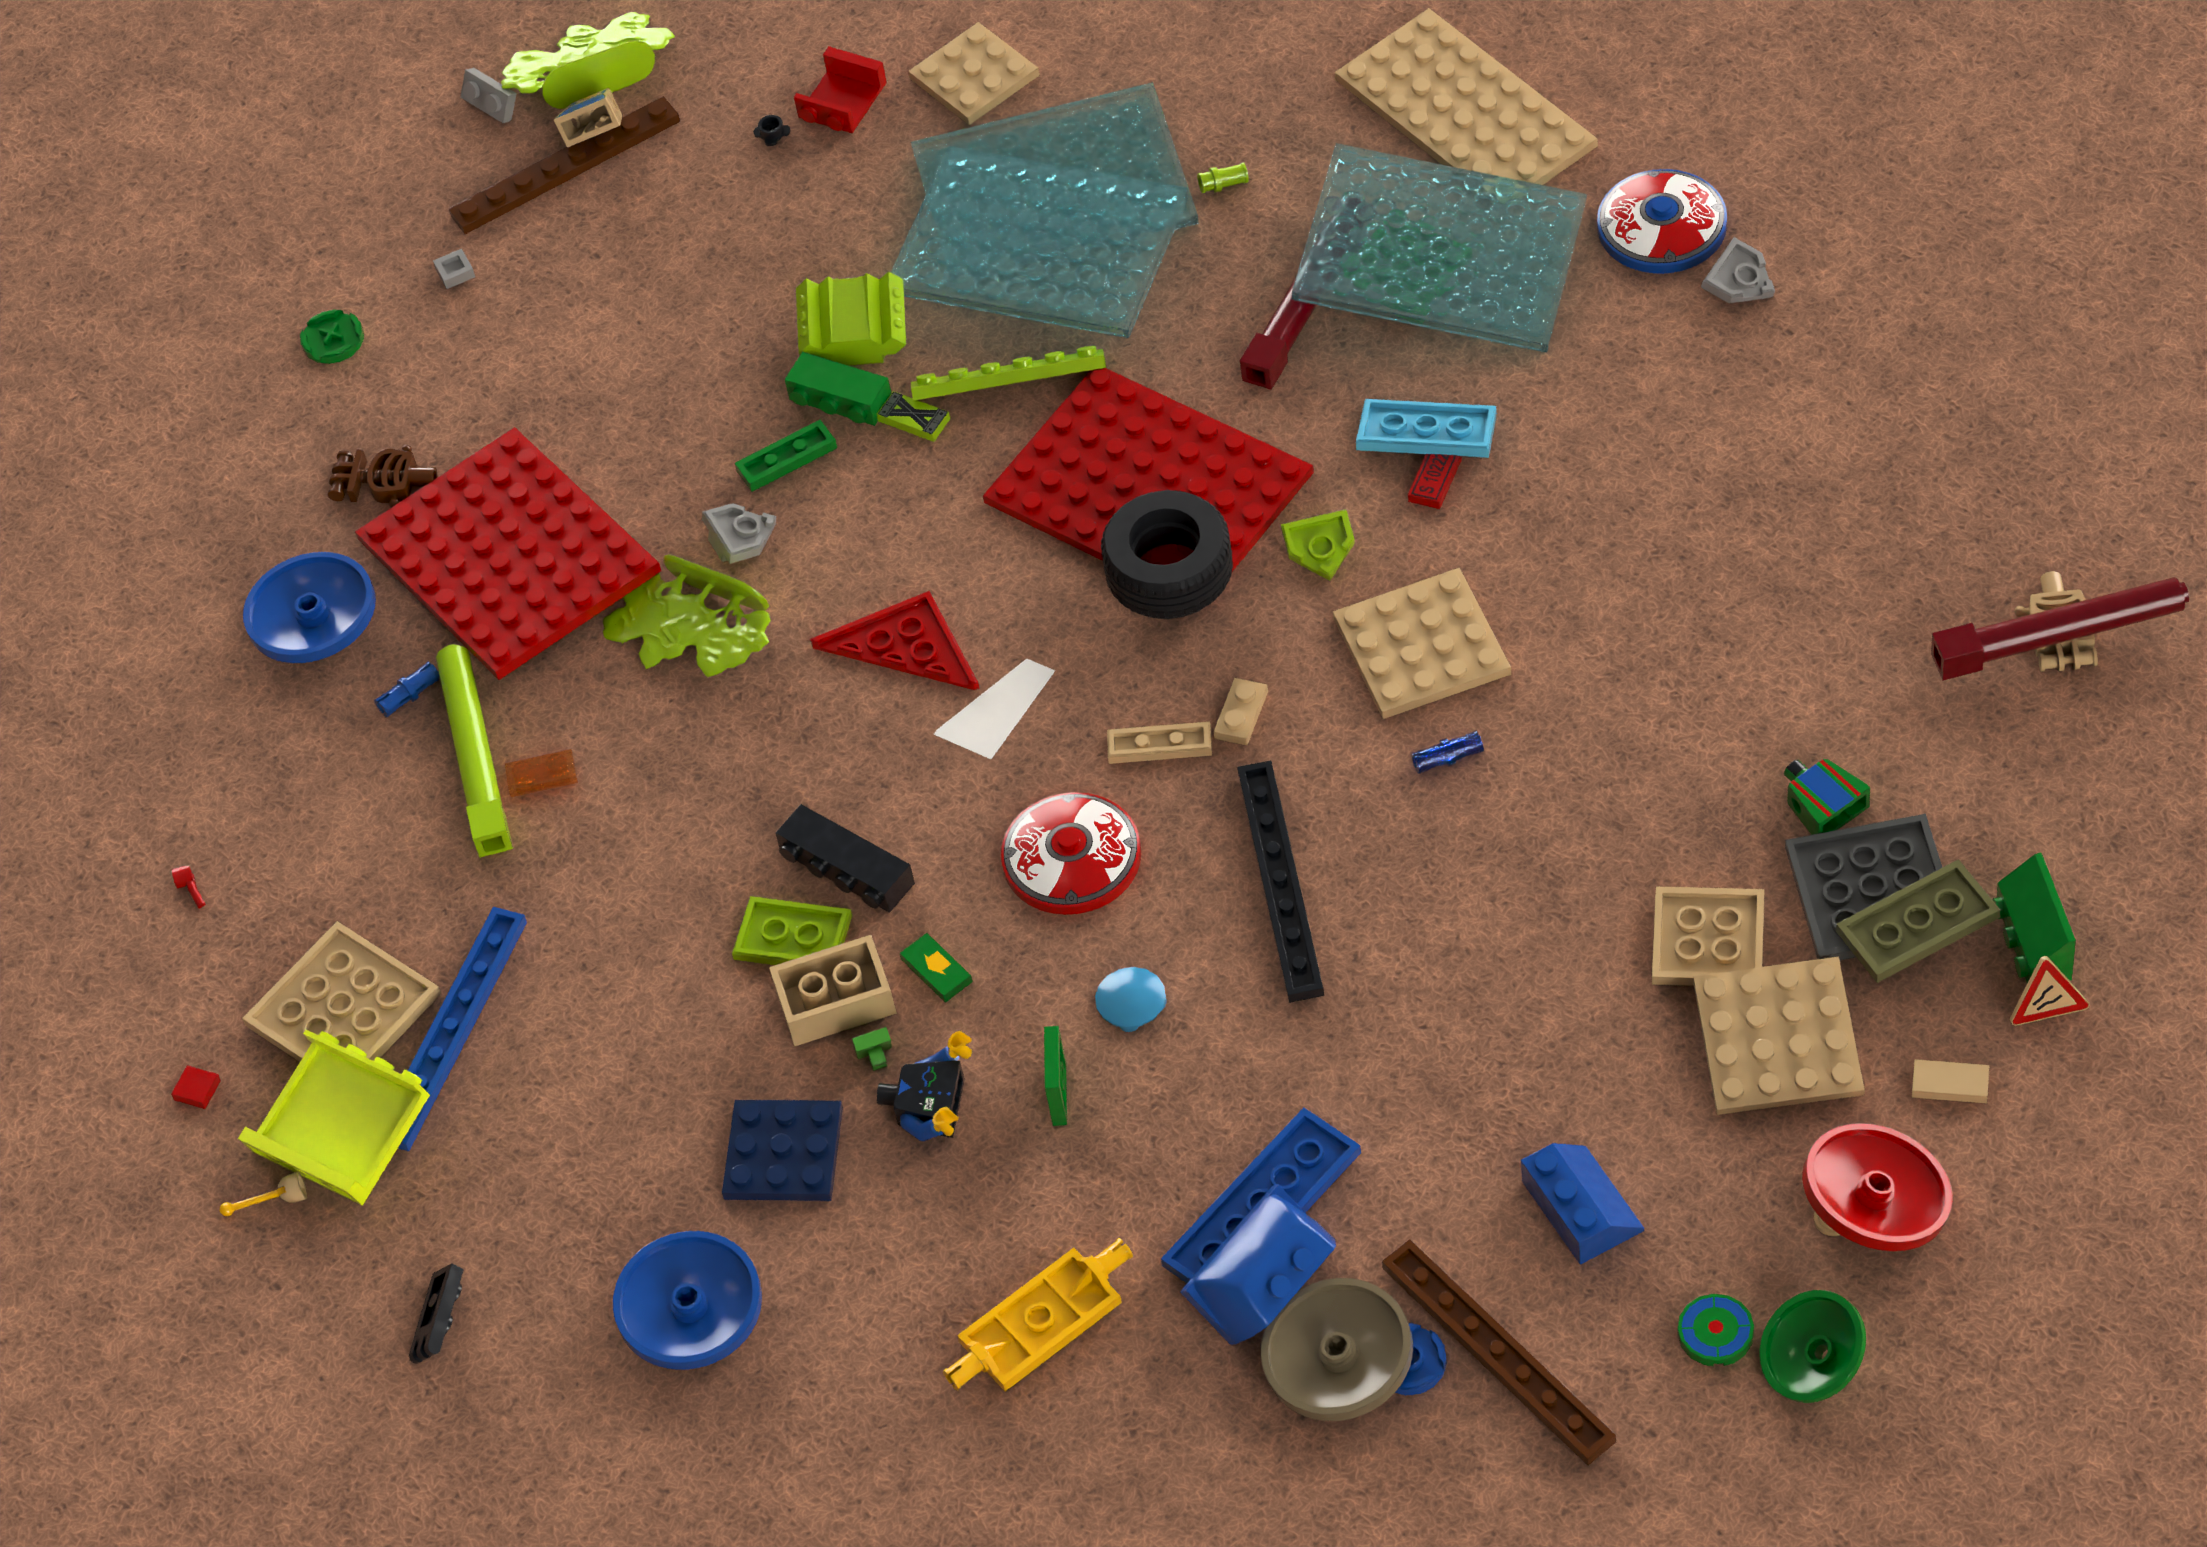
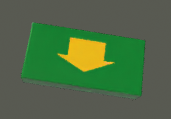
M928 933L900 952L901 960L945 1003L973 982L971 975Z

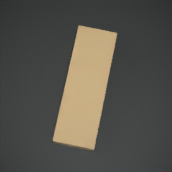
M1210 722L1107 730L1109 764L1212 756Z

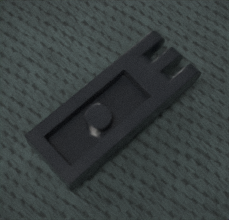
M453 1263L432 1274L409 1352V1359L414 1364H418L440 1352L444 1336L452 1325L453 1317L451 1312L454 1302L462 1291L460 1281L464 1269Z

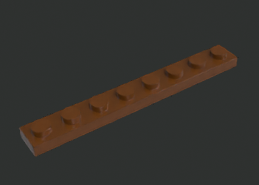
M663 96L623 117L620 126L570 147H565L449 208L450 215L463 233L467 234L679 123V114Z
M1410 1239L1382 1261L1383 1270L1587 1465L1591 1464L1616 1443V1435Z

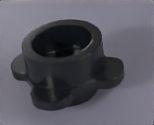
M767 115L760 119L758 127L753 131L754 136L763 139L767 146L776 145L783 136H788L791 132L790 127L783 125L782 119L776 115Z

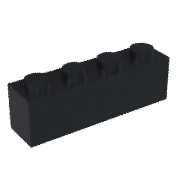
M802 804L799 805L775 833L779 852L786 860L792 863L798 861L805 865L816 877L822 878L824 876L832 880L841 891L857 894L868 906L874 909L880 907L890 913L915 884L909 863Z

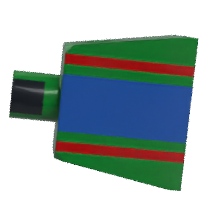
M1822 759L1810 769L1801 761L1794 760L1784 771V776L1791 781L1788 785L1787 803L1811 835L1838 830L1870 807V786L1828 759Z

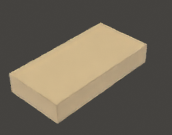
M1915 1059L1912 1098L1987 1103L1989 1065Z

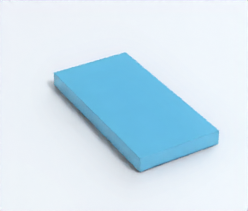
M1365 399L1356 438V450L1489 458L1497 408L1496 406Z

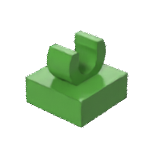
M886 1027L852 1038L853 1047L858 1059L869 1056L873 1071L887 1067L883 1051L892 1048Z

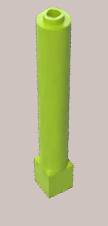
M447 645L437 653L436 662L466 798V810L471 834L479 858L511 850L513 846L502 806L468 649L463 646Z

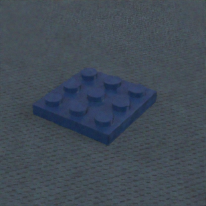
M735 1100L722 1188L724 1200L832 1201L843 1112L842 1102L825 1100Z

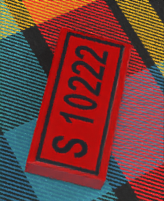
M1426 454L1408 492V502L1440 509L1462 461V456Z

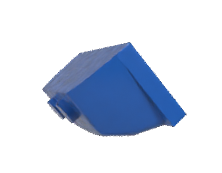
M1279 1184L1274 1185L1184 1286L1180 1293L1229 1344H1238L1265 1329L1335 1249L1336 1241L1317 1221L1308 1216Z

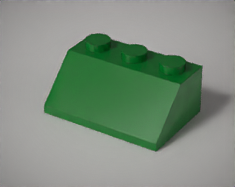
M2037 853L1998 882L1997 896L1992 900L2000 909V918L1998 919H2003L2005 924L2003 935L2008 949L2014 948L2016 953L2014 964L2018 977H2025L2028 983L2040 958L2047 956L2069 980H2072L2076 939L2042 853Z

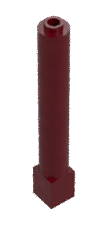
M1345 199L1340 202L1262 334L1256 332L1241 357L1242 381L1272 390L1288 363L1287 354L1369 218L1368 211L1363 203L1355 199Z
M2176 577L1977 629H1975L1973 623L1932 633L1931 655L1944 681L1982 671L1983 663L2184 611L2185 603L2189 602V593L2184 582H2179Z

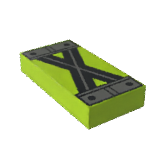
M893 391L877 413V418L881 423L934 442L949 422L950 415L946 410L919 400L913 401V398Z

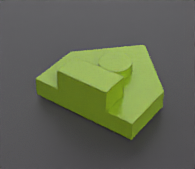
M1346 509L1281 524V531L1289 559L1329 581L1355 544Z

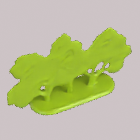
M637 12L626 13L612 19L610 24L603 30H596L590 25H572L566 31L567 36L562 37L557 43L560 50L555 53L539 50L516 52L510 59V63L501 72L506 77L501 81L502 88H516L522 94H531L542 88V95L546 103L553 108L565 109L570 104L609 88L611 92H615L645 79L651 73L655 64L653 50L665 48L669 40L673 39L675 35L668 28H645L649 24L650 16ZM546 72H550L547 76L543 75ZM539 78L545 79L544 81H541V82H540V81H537V79H539Z
M664 555L663 562L666 568L677 577L675 580L665 582L661 579L660 573H658L622 597L626 603L625 607L614 610L603 619V626L605 628L603 636L607 640L625 643L631 639L643 637L644 642L638 654L645 669L659 664L664 658L670 660L682 655L686 646L693 645L696 646L697 665L706 677L717 675L727 668H734L743 664L751 652L761 651L769 643L765 630L771 621L769 613L765 611L769 608L767 600L754 588L736 578L673 555ZM682 582L698 588L702 592L699 594L683 595L681 593ZM665 588H671L666 595L662 596V591ZM709 593L730 600L727 606L717 610L709 609L704 604V600ZM740 604L757 611H753L750 614H744L740 608ZM733 610L731 615H736V624L733 628L727 626L726 618L729 612ZM725 611L723 617L716 618L719 612ZM742 617L747 619V623L744 626L741 625L740 621Z

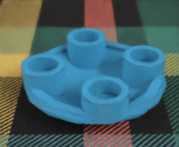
M1137 967L1118 969L1107 975L1099 984L1095 995L1096 1008L1102 1018L1114 1026H1119L1125 1032H1133L1139 1026L1154 1020L1167 1004L1165 987L1159 977L1147 969Z

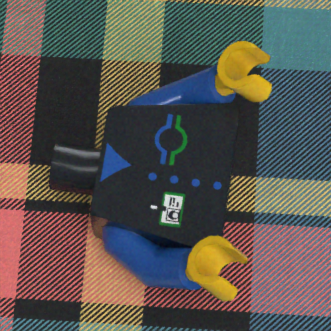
M957 1031L950 1036L948 1046L936 1054L914 1064L902 1066L898 1085L879 1083L877 1088V1104L894 1106L897 1124L919 1141H926L939 1135L953 1138L956 1121L959 1119L957 1116L965 1080L961 1062L958 1060L959 1057L963 1059L971 1057L972 1049L966 1046V1044L971 1043L972 1038L961 1031Z

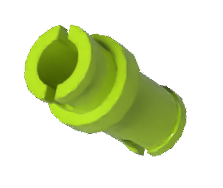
M1240 163L1239 165L1222 169L1217 167L1209 168V172L1198 173L1197 180L1202 193L1211 190L1216 193L1222 191L1223 187L1248 183L1249 176L1245 163Z

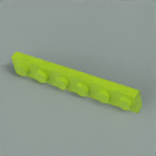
M1085 346L1078 348L1075 354L1064 355L1063 351H1056L1045 354V359L1032 361V357H1021L1014 359L1011 365L1000 366L999 362L983 364L980 366L981 370L968 372L967 368H958L948 371L949 375L936 377L934 373L919 375L916 377L917 381L911 382L913 401L1106 368L1103 349L1097 350L1096 346Z

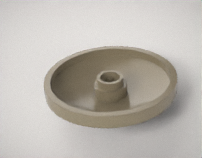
M1352 1278L1322 1280L1300 1289L1265 1328L1261 1344L1262 1367L1275 1395L1282 1403L1296 1413L1322 1421L1353 1419L1381 1406L1401 1386L1409 1371L1413 1355V1339L1410 1326L1396 1300L1378 1286Z

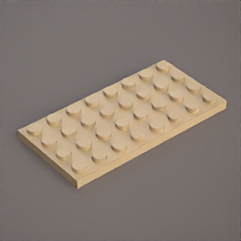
M1429 8L1335 72V80L1502 213L1598 146V139Z

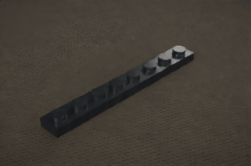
M1272 761L1237 767L1289 1003L1324 996L1323 984Z

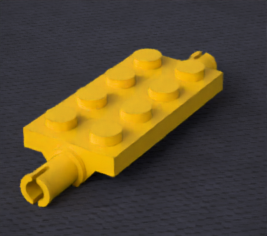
M1117 1238L1114 1243L1095 1257L1092 1255L1083 1257L1075 1248H1072L957 1335L959 1343L968 1353L949 1368L943 1370L946 1380L950 1384L954 1383L952 1385L953 1388L959 1390L962 1385L983 1371L987 1372L1006 1392L1122 1303L1121 1296L1108 1282V1274L1133 1257L1130 1248L1126 1243L1122 1246L1123 1240Z

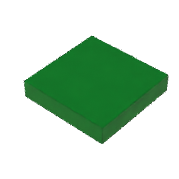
M1059 1026L1044 1027L1045 1092L1053 1126L1067 1125V1063Z

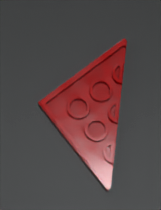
M930 591L810 639L813 649L971 690L980 689L973 671Z

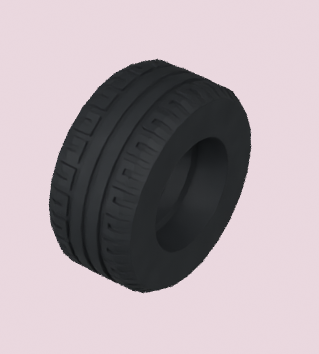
M1173 490L1150 492L1136 497L1123 505L1112 516L1104 529L1101 550L1108 587L1121 604L1137 614L1158 619H1173L1191 615L1215 601L1230 581L1233 561L1227 523L1224 521L1221 513L1201 497ZM1176 544L1194 550L1188 557L1173 564L1157 565L1140 559L1148 551L1162 545Z

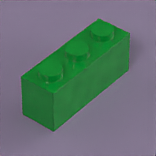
M806 352L800 354L784 379L789 400L800 406L809 405L821 409L826 414H838L847 417L859 424L867 423L875 426L878 422L877 413L891 395L889 379L887 377Z

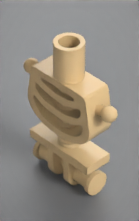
M2051 571L2043 574L2040 578L2043 593L2032 594L2030 596L2029 608L2018 606L2014 612L2016 616L2022 617L2086 599L2079 589L2064 591L2061 574ZM2094 634L2035 649L2040 672L2057 668L2058 672L2064 671L2065 664L2073 663L2074 670L2080 669L2081 665L2093 664V666H2097L2098 657L2096 648H2094ZM2070 653L2071 656H2064L2063 654Z

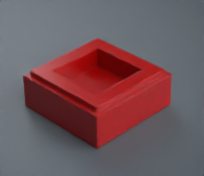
M187 1065L171 1095L174 1101L206 1109L221 1079L216 1073Z

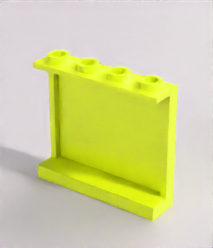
M305 1030L303 1034L312 1042L257 1132L245 1127L238 1139L252 1152L294 1173L299 1172L302 1177L363 1206L430 1094L420 1085L422 1079L410 1071L403 1070L402 1074L394 1071L395 1067L380 1057H376L374 1061L366 1058L367 1054L352 1044H348L346 1048L338 1045L339 1040L324 1031L317 1035L309 1030Z

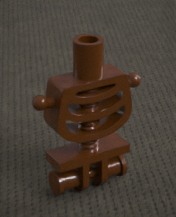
M404 445L402 450L385 449L380 451L372 459L369 468L366 470L367 459L363 449L356 450L355 458L349 451H339L337 453L338 461L332 467L333 475L330 476L329 480L331 489L328 491V498L337 502L342 501L345 497L344 489H347L350 501L357 502L361 484L367 483L373 498L379 503H389V506L392 508L410 496L412 486L424 487L438 478L436 467H417L412 448L409 445ZM378 483L381 484V483H382V484H383V487H378V486H376V484H378Z

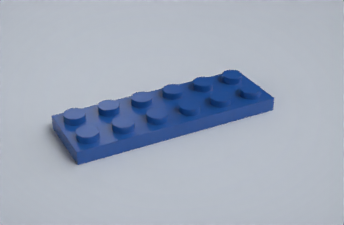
M1303 1107L1161 1258L1162 1267L1187 1284L1274 1185L1279 1184L1306 1213L1361 1154V1146Z

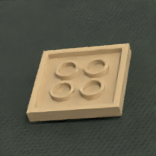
M979 22L908 71L909 77L913 82L968 125L975 122L1039 76L1037 66Z
M1656 887L1652 985L1694 986L1693 976L1762 967L1764 889Z

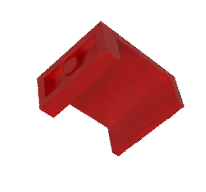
M828 46L823 54L826 73L810 97L796 93L794 96L798 118H802L808 123L815 122L828 126L835 131L842 130L853 133L887 83L883 62Z

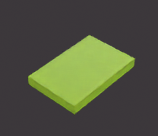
M750 896L732 952L733 959L778 965L843 944L852 919V911L845 908Z

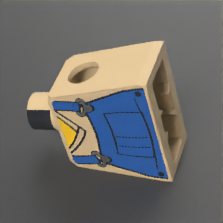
M608 88L570 104L554 118V122L566 146L570 147L620 126L622 113L611 90ZM572 118L576 119L577 128L573 125Z

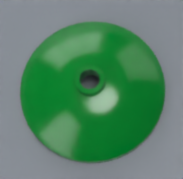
M1811 1290L1790 1298L1771 1316L1762 1334L1759 1357L1767 1382L1779 1394L1796 1402H1818L1837 1394L1853 1379L1862 1363L1866 1348L1864 1322L1853 1304L1831 1291ZM1828 1350L1826 1356L1822 1359L1823 1353Z

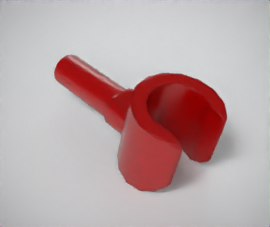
M182 866L172 869L176 888L179 889L187 886L199 909L204 907L206 904L197 889L196 880L190 867Z

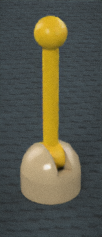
M295 1172L283 1177L278 1184L277 1190L233 1204L225 1202L221 1204L219 1210L223 1216L228 1217L235 1210L276 1197H280L288 1203L299 1202L307 1199L305 1183L301 1174Z

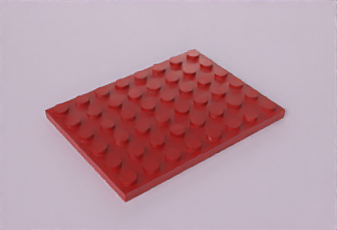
M1100 368L1089 371L984 493L983 500L985 504L1103 561L1101 540L1104 529L1112 516L1123 505L1136 497L1150 492L1173 490L1190 493L1212 504L1221 513L1224 521H1226L1232 549V573L1312 476L1314 468L1308 462L1107 368ZM1176 544L1162 545L1148 551L1140 559L1151 564L1167 565L1185 559L1194 550Z
M515 427L355 531L358 540L498 680L662 571L659 562Z

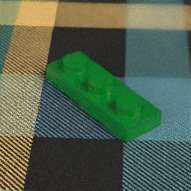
M820 419L735 462V467L750 491L753 492L837 449L835 438Z

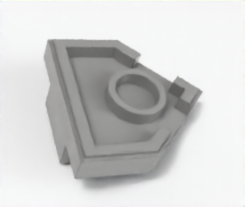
M1735 237L1731 240L1701 285V288L1727 303L1771 298L1775 293L1772 280L1769 279L1765 268L1766 262L1763 254Z
M734 503L702 512V521L709 530L708 541L722 562L728 561L730 564L759 556L776 525L777 517L767 513L758 515L745 511L744 506Z

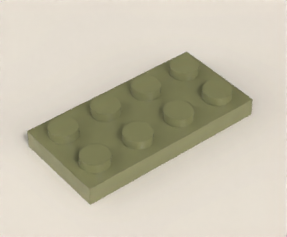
M1958 859L1837 923L1836 932L1876 983H1879L2000 918V909Z

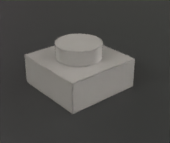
M462 248L433 260L435 269L446 289L475 278L474 270Z

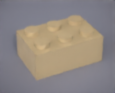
M871 935L769 967L794 1047L897 1014L891 990Z

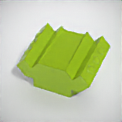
M888 271L880 279L868 273L857 278L833 279L828 276L820 284L806 278L796 287L799 354L806 352L850 366L884 363L886 355L896 354L906 346L903 279Z

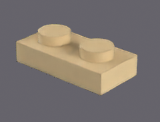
M1234 678L1214 729L1215 739L1248 745L1268 693L1267 684Z

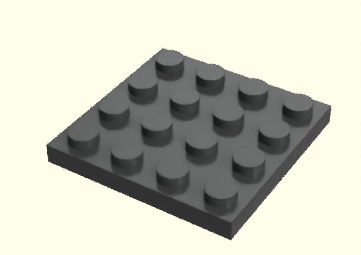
M1926 814L1785 840L1786 853L1817 959L1839 957V960L1856 958L1837 934L1836 924L1943 868Z

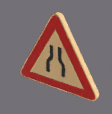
M2043 956L2040 958L2010 1017L2012 1025L2017 1026L2086 1010L2090 1004L2050 958Z

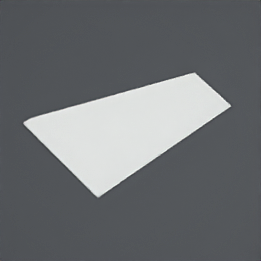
M1025 659L938 728L934 735L992 759L1055 670Z

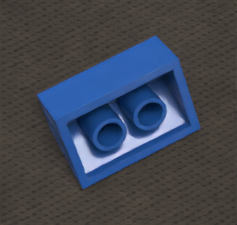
M1552 1143L1521 1159L1522 1183L1580 1265L1644 1231L1643 1225L1586 1146Z

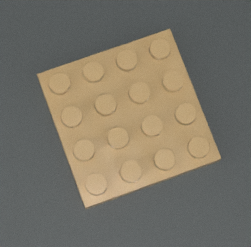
M1460 568L1333 611V619L1383 719L1511 675V666Z
M337 921L242 1019L246 1027L299 1062L312 1043L303 1034L305 1030H309L317 1035L324 1031L339 1040L338 1045L346 1048L348 1044H352L367 1054L366 1058L374 1061L376 1057L381 1058L441 995V992L436 984Z
M1839 957L1693 976L1717 1115L1864 1095V1084Z

